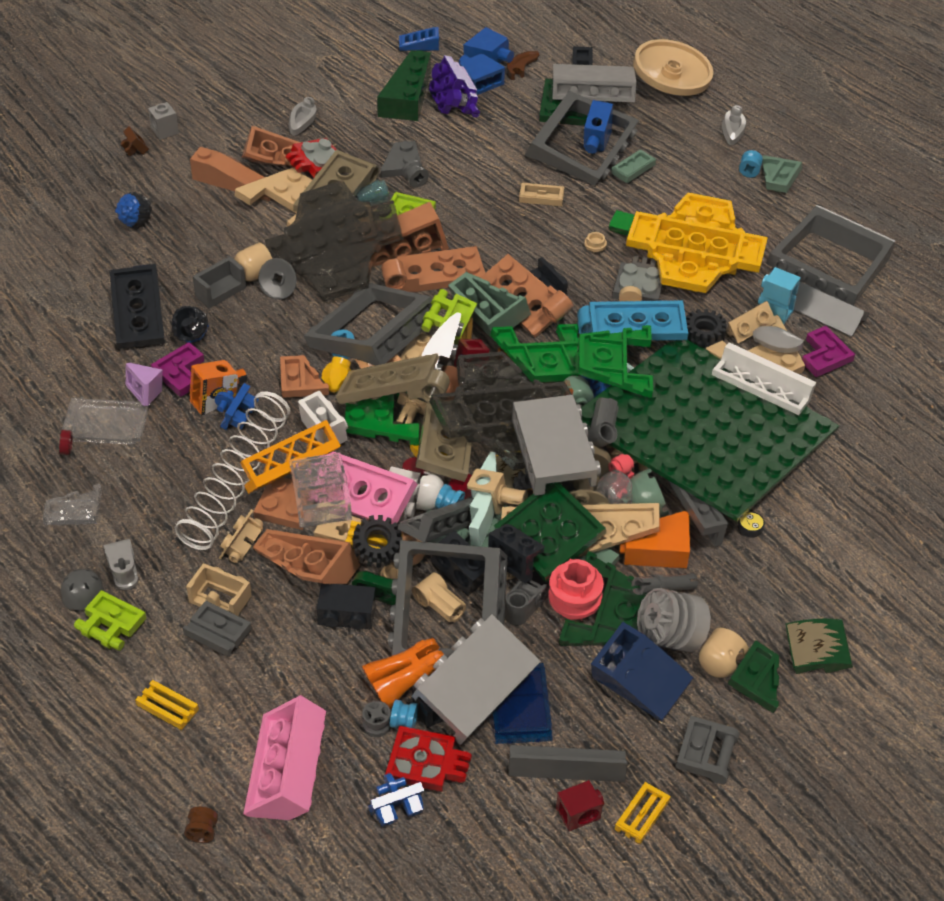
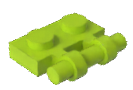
M440 289L431 301L432 306L429 312H426L423 317L424 322L421 329L429 332L432 326L440 328L455 313H461L459 322L464 323L461 336H455L454 344L458 345V341L461 339L477 303L458 294H455L453 300H449L446 298L448 292ZM440 309L447 310L444 317L438 315Z
M101 590L85 608L86 616L89 619L87 621L80 618L77 619L74 623V628L81 631V635L89 639L93 637L101 641L102 646L120 651L124 647L125 642L119 639L118 636L122 633L131 637L147 618L144 611ZM102 623L108 626L109 629L104 631L98 628V626Z

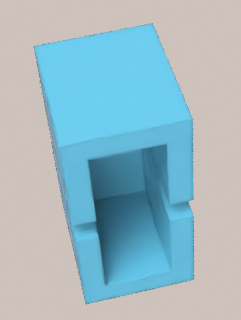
M775 267L769 275L766 274L763 278L761 287L764 289L759 297L758 304L760 305L768 301L773 315H778L783 324H785L794 311L797 297L795 295L798 292L801 277Z

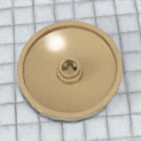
M667 39L647 41L637 48L633 59L634 69L644 82L657 90L673 95L690 96L699 94L709 87L713 77V67L710 61L697 49L678 41Z

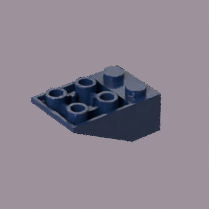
M625 622L621 623L591 663L593 679L661 722L694 679L692 675L646 635Z

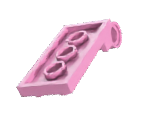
M332 451V453L329 452L317 474L318 478L308 496L320 503L360 518H365L366 520H369L371 515H374L375 520H378V515H383L384 521L389 517L392 519L391 524H393L394 522L398 523L418 484L413 479ZM347 478L346 484L340 487L343 479ZM367 485L366 491L358 495L360 487ZM388 492L387 498L382 502H378L379 496Z

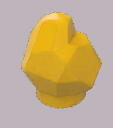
M333 357L331 363H328L323 369L321 379L324 383L328 384L330 392H338L348 372L351 371V362L342 357Z

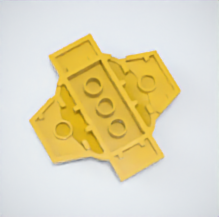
M687 193L674 207V212L671 215H667L665 212L660 215H653L636 211L627 237L626 246L648 250L647 257L657 261L661 284L707 293L723 274L736 275L737 269L759 273L768 237L745 233L742 228L737 229L735 227V215L731 201Z

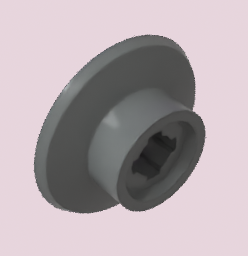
M280 258L270 259L262 265L258 278L262 291L268 297L277 300L290 296L296 286V273L293 267L287 261ZM279 275L283 278L281 282L277 280Z

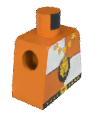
M225 360L192 365L190 382L191 404L201 416L217 409L218 405L215 403V397L218 392L230 390L234 393L233 397L235 398L237 385L247 382L246 372L243 369L235 371Z

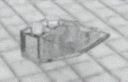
M340 452L289 460L300 528L352 520L351 500Z

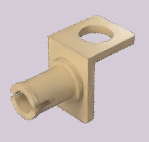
M406 391L400 392L397 403L404 407L395 424H403L405 419V424H412L417 412L424 415L426 402L417 398L410 400Z
M475 469L467 484L470 490L491 493L494 512L497 515L500 514L505 503L520 505L528 498L527 490L508 488L505 484L504 473ZM480 477H489L491 479L485 485L476 483Z

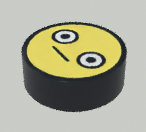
M747 512L739 519L738 530L747 537H757L763 532L764 518L756 512Z

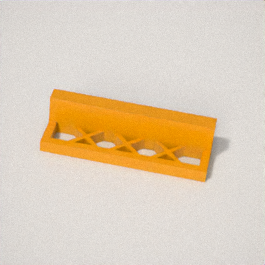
M325 420L242 460L240 464L250 480L244 485L248 494L340 448L341 445L328 421ZM323 429L329 441L324 444L315 441L314 437L317 430ZM300 440L308 443L305 453L302 454L293 450L295 441ZM278 450L287 454L285 463L280 464L272 461L274 451ZM255 460L266 464L264 472L258 476L255 475L250 465Z

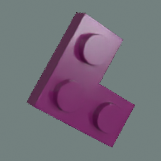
M827 326L807 333L806 341L815 351L804 355L802 360L805 367L815 377L854 361L855 354Z
M188 342L150 364V366L162 369V381L181 397L190 392L191 366L204 362V354Z

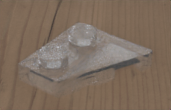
M101 484L93 485V491L79 495L78 491H74L63 497L47 500L43 513L44 525L97 524L102 496Z

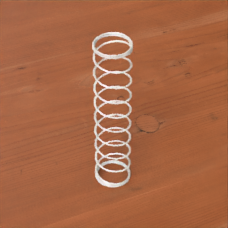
M272 392L256 394L254 398L256 409L250 408L245 413L249 422H241L237 426L242 436L234 435L229 438L230 446L234 450L225 449L220 453L222 460L227 465L216 463L212 466L213 473L220 480L211 477L205 478L203 480L204 487L211 494L197 492L194 495L195 501L205 510L217 514L225 513L223 523L217 526L210 514L193 506L185 509L189 519H182L177 522L175 526L177 536L191 548L207 550L212 547L214 540L219 535L218 528L225 525L227 513L234 510L236 499L243 495L245 491L244 485L250 481L243 482L241 476L234 469L244 471V469L232 466L223 458L225 451L236 453L243 459H246L244 456H251L238 451L231 443L232 438L238 437L248 441L257 452L259 450L253 443L267 444V448H269L270 443L278 436V429L284 426L291 414L287 402L279 395ZM268 396H272L284 404L287 409V416H285L282 407ZM265 397L277 404L283 413V418H274L263 412L257 404V398ZM251 410L258 411L263 417L272 421L275 429L257 426L249 419L248 412ZM275 422H282V424L276 427ZM249 424L261 431L267 442H256L247 438L240 431V425ZM262 430H275L274 438L269 441ZM259 462L257 466L253 468V471L259 468L261 462ZM222 465L231 469L240 478L242 483H231L222 479L216 474L214 467ZM211 479L220 482L227 487L233 497L228 498L215 494L206 486V480ZM225 483L242 485L241 493L235 497L233 491ZM206 494L212 497L222 506L224 512L213 511L204 507L197 500V495ZM214 496L228 500L234 499V505L230 510L226 511L223 504ZM193 508L205 513L214 522L215 526H206L193 520L188 515V509ZM182 523L195 525L201 528L209 536L210 540L198 541L189 538L179 530L178 526ZM208 528H216L215 537H213ZM187 539H189V540H191V541H194V542H198V543H209V542H211V543H210V545H207V546H199V545L193 544L192 542L188 541Z

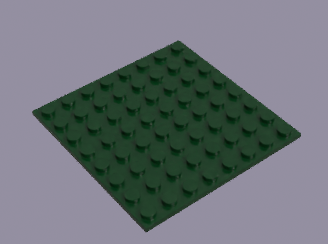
M688 339L671 340L628 372L653 375L652 398L611 385L581 407L582 423H586L588 429H590L596 401L599 398H612L617 401L619 406L615 422L617 439L609 445L629 455L640 464L650 468L655 473L735 521H738L835 433L840 426L829 418L811 410L808 406L804 408L800 415H797L711 375L714 367L721 359L710 354L708 350L690 342ZM725 368L722 369L723 371H725V372H727V373H733L732 371H730V370H728V369H725ZM749 379L745 380L749 383H755L754 381H751ZM768 389V390H767L768 392L776 393L775 391H773V390H771V389ZM789 400L790 402H792V403H794V404H797V405L800 404L799 402H797V401H795V400Z

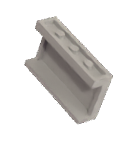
M553 64L552 99L563 100L568 91H571L590 100L635 102L636 77L634 67Z
M573 395L513 402L512 421L534 496L545 494V485L547 483L588 478L590 487L596 486L597 476L601 475L600 463L594 459L593 442L588 441L587 424L582 423L581 406L580 404L576 405Z
M493 614L485 621L480 618L470 628L472 634L467 639L462 636L451 647L454 652L449 657L443 655L432 666L435 671L430 676L425 673L413 685L416 691L411 697L415 700L420 697L456 732L454 737L459 745L481 725L541 662Z

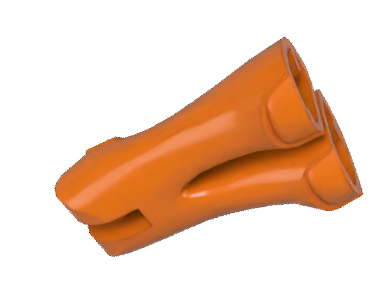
M430 638L421 640L411 648L396 655L362 665V668L380 701L386 703L391 710L395 699L399 700L422 675L426 673L429 676L435 671L432 666L444 653L439 651V645L436 640Z

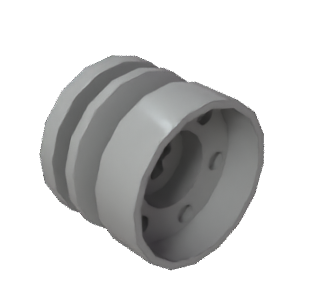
M654 588L646 594L638 610V631L646 635L661 648L693 652L700 648L707 638L711 620L709 606L698 595L678 593L677 591L664 588Z

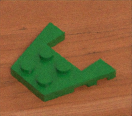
M559 324L556 333L560 342L519 343L512 326L492 327L491 337L532 383L564 381L570 376H578V324Z
M642 326L641 330L633 331L631 327L623 328L622 332L610 333L607 330L580 334L578 341V375L652 398L653 375L627 373V345L650 347L652 341L651 326Z
M400 393L385 395L376 400L371 398L360 400L355 404L346 403L345 421L348 425L346 433L376 438V435L389 437L390 441L394 442L404 439L409 440L410 445H419L420 442L419 423L394 424V400L398 399Z

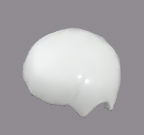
M426 471L424 474H427V476H422L420 480L415 509L432 511L436 509V498L444 483L439 474Z

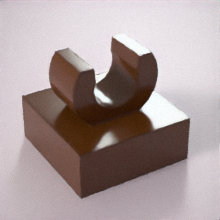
M130 126L123 131L127 138L121 142V146L125 148L124 151L129 156H132L136 150L142 154L149 150L142 137Z

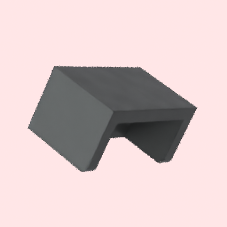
M231 256L193 276L195 297L208 308L217 305L246 288L244 268Z

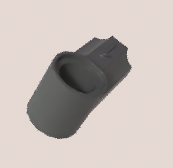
M599 398L596 401L591 428L588 429V441H592L594 446L600 448L613 443L617 439L615 422L619 406L617 405L618 402L612 398Z

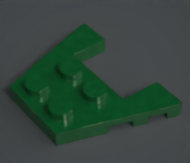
M588 551L585 561L599 571L603 582L607 583L594 625L591 626L565 619L559 638V645H605L622 622L638 630V610L647 593L642 595L635 594L632 589L640 588V586H632L633 576H626L616 570V566L609 562L606 564L598 559L596 554Z

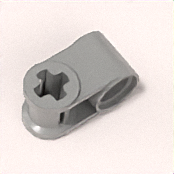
M130 538L105 544L104 549L115 586L120 590L132 589L138 583V574Z

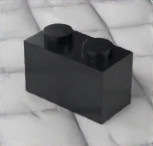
M321 583L317 603L318 625L372 630L376 606L375 587Z

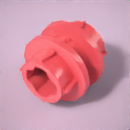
M570 558L569 561L559 565L552 572L549 580L550 589L548 597L550 605L557 613L570 620L582 621L583 618L594 614L599 609L604 583L602 575L590 563L580 559L571 560Z

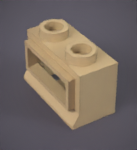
M204 563L186 586L189 603L201 607L205 601H208L237 616L252 596L250 582L245 578L234 576L224 572L219 567H212ZM210 587L234 598L229 603L220 600L216 592L210 591L208 595L204 594V592Z

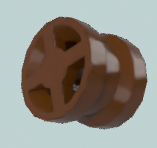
M207 807L191 808L188 813V820L190 822L186 825L184 831L185 837L197 843L211 842L214 839L215 830L213 826L218 821V814Z

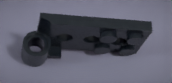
M156 263L109 270L117 349L164 344L165 336ZM135 286L138 290L132 291L130 288ZM134 304H142V305H143V306H142L141 308H139V309H133V308H131ZM137 322L145 323L142 327L133 326Z

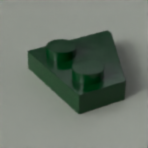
M755 640L727 684L774 714L779 706V701L777 700L779 655Z

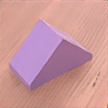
M126 363L125 385L143 406L149 405L162 392L163 370Z

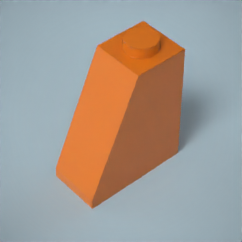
M682 511L660 518L659 532L619 544V554H624V565L687 568L690 554L689 513Z

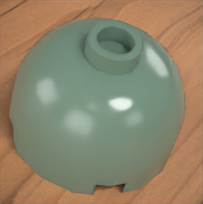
M648 468L635 474L628 481L626 486L627 497L623 498L625 504L659 503L660 518L668 516L669 511L663 512L662 509L666 504L655 477L649 478L648 475L652 471Z

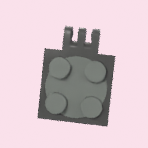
M634 255L632 263L621 262L613 291V299L619 300V292L622 288L634 286L641 290L642 301H659L663 284L660 282L659 270L655 267L656 260L652 258L650 264H647L648 258L643 257L642 263H640L639 256Z

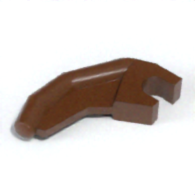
M526 51L517 54L510 63H507V76L511 80H515V74L523 78L526 65L537 60L540 56L539 52Z

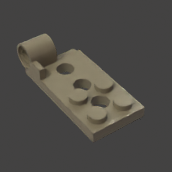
M336 150L293 204V211L333 226L360 190L364 191L368 185L372 186L375 183L379 174V166ZM347 172L349 175H341L340 173ZM331 186H337V187H339V188H338V189H331V188H329V187H331ZM327 200V201H329V202H327V203H320V202H318V201Z
M438 353L351 370L336 394V398L339 404H355L360 400L370 398L376 400L385 395L406 391L410 400L422 397L427 403L437 404L443 400L449 387L450 379L445 372L437 369L434 370L439 359Z
M444 398L437 404L426 403L416 468L465 482L469 470L476 408Z

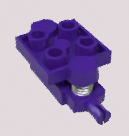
M444 55L441 63L434 65L432 69L433 80L429 84V91L441 113L449 114L452 107H458L463 113L472 114L474 118L478 117L480 111L477 108L478 96L476 95L477 89L463 66H460L458 62H454L452 57Z

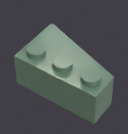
M465 272L448 285L453 298L455 294H458L477 303L471 318L494 342L495 340L490 335L492 327H515L531 315L526 297L521 295L515 296L509 293L507 289L503 287L499 289L492 286L489 281Z

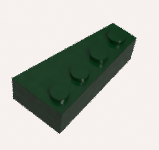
M421 50L409 52L377 96L378 117L411 121L419 120L431 74V52Z

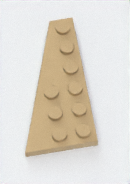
M659 503L583 505L606 528L607 533L578 557L587 555L588 551L597 552L659 532ZM502 507L501 519L516 507ZM507 572L506 580L515 578Z

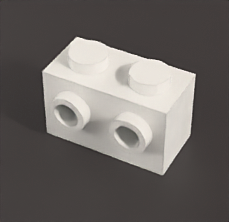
M320 391L298 401L301 421L307 428L327 420L339 443L347 441L346 429H348V425L345 419L338 414L332 403ZM323 429L316 431L315 438L318 442L324 444L329 441Z

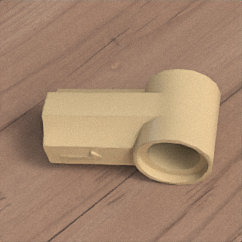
M435 572L412 588V594L421 606L432 607L449 623L458 621L466 610V604L447 588L444 579Z

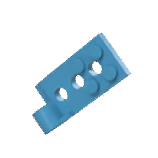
M683 300L589 302V305L581 307L577 312L579 334L607 330L610 333L622 332L623 328L631 327L633 331L641 330L642 326L650 325L652 340H687L688 338ZM639 319L642 322H635L633 320ZM657 319H664L665 322H660ZM610 320H618L620 322L614 323Z

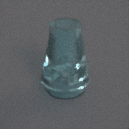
M378 179L357 193L360 204L385 200V197L390 196L385 180L379 181Z

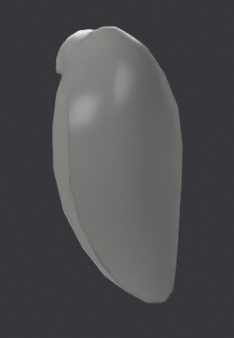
M304 98L303 102L298 103L292 109L288 123L292 136H296L304 131L315 120L316 105L313 98Z
M737 105L733 106L722 120V130L729 145L736 144L743 136L746 128V119L742 114L743 109Z
M760 326L753 331L754 341L756 343L759 342L770 350L792 353L803 349L804 340L782 328Z

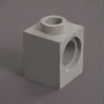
M168 102L148 108L151 129L159 140L179 134L176 112Z

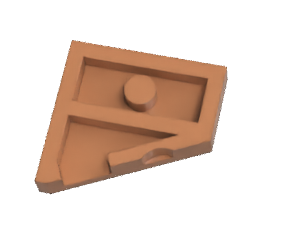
M304 355L280 357L282 398L309 396L317 391H320L323 395H329L328 384H324L320 380L319 373L310 366V362Z

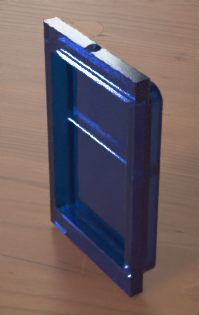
M539 663L492 712L495 744L553 740L544 663Z

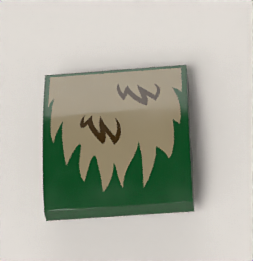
M822 618L785 623L796 674L824 668L825 673H831L853 667L842 619Z

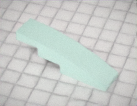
M495 452L489 453L481 469L498 472ZM480 477L476 483L485 485L491 479L489 477ZM471 490V495L474 499L469 506L472 521L469 525L471 545L481 547L490 529L495 512L491 493Z

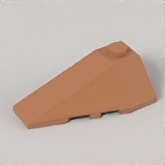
M252 126L244 146L242 158L262 165L293 167L285 157L291 152L293 144L301 142Z
M199 147L190 158L193 180L231 191L265 178L233 157L208 148ZM265 194L260 197V199L267 201L272 199Z

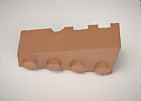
M431 202L348 236L361 269L382 265L387 260L398 256L412 255L420 252L429 253L431 250L438 248L441 251L449 249L439 217Z

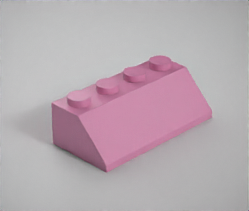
M300 695L263 714L244 815L256 818L291 820L309 812L312 803L313 785L316 779L317 761L320 755L322 732L325 727L326 710Z

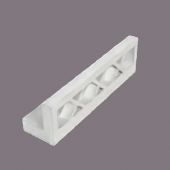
M731 343L725 346L722 359L714 367L711 374L797 415H800L810 402L816 382ZM723 368L728 369V370L732 371L733 373H727V372L723 371L722 369H723ZM749 379L751 381H754L755 383H749L745 380ZM768 389H771V390L775 391L776 393H771V392H768L767 390H768ZM789 400H795V401L799 402L800 404H799V405L794 404V403L790 402Z

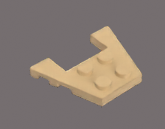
M290 168L236 188L235 197L251 205L265 194L293 211V204L312 179L302 173H298L294 168ZM293 211L296 214L287 221L286 228L303 237L308 225L312 222V218Z
M778 315L774 316L777 322L770 326L786 330ZM722 340L705 349L710 354L722 359L724 348L727 344ZM761 344L748 350L797 374L804 372L805 364L798 351L781 353L770 350Z

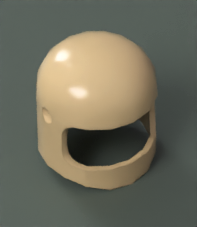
M259 242L239 251L234 260L243 266L245 281H255L259 278V271L262 265L272 259V256L265 245Z
M716 628L699 652V662L708 674L717 678H725L734 673L737 667L736 661L745 657L749 647L742 637L734 631L726 628Z

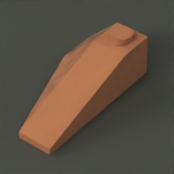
M266 529L253 546L254 550L306 581L323 584H347L360 566L350 542Z

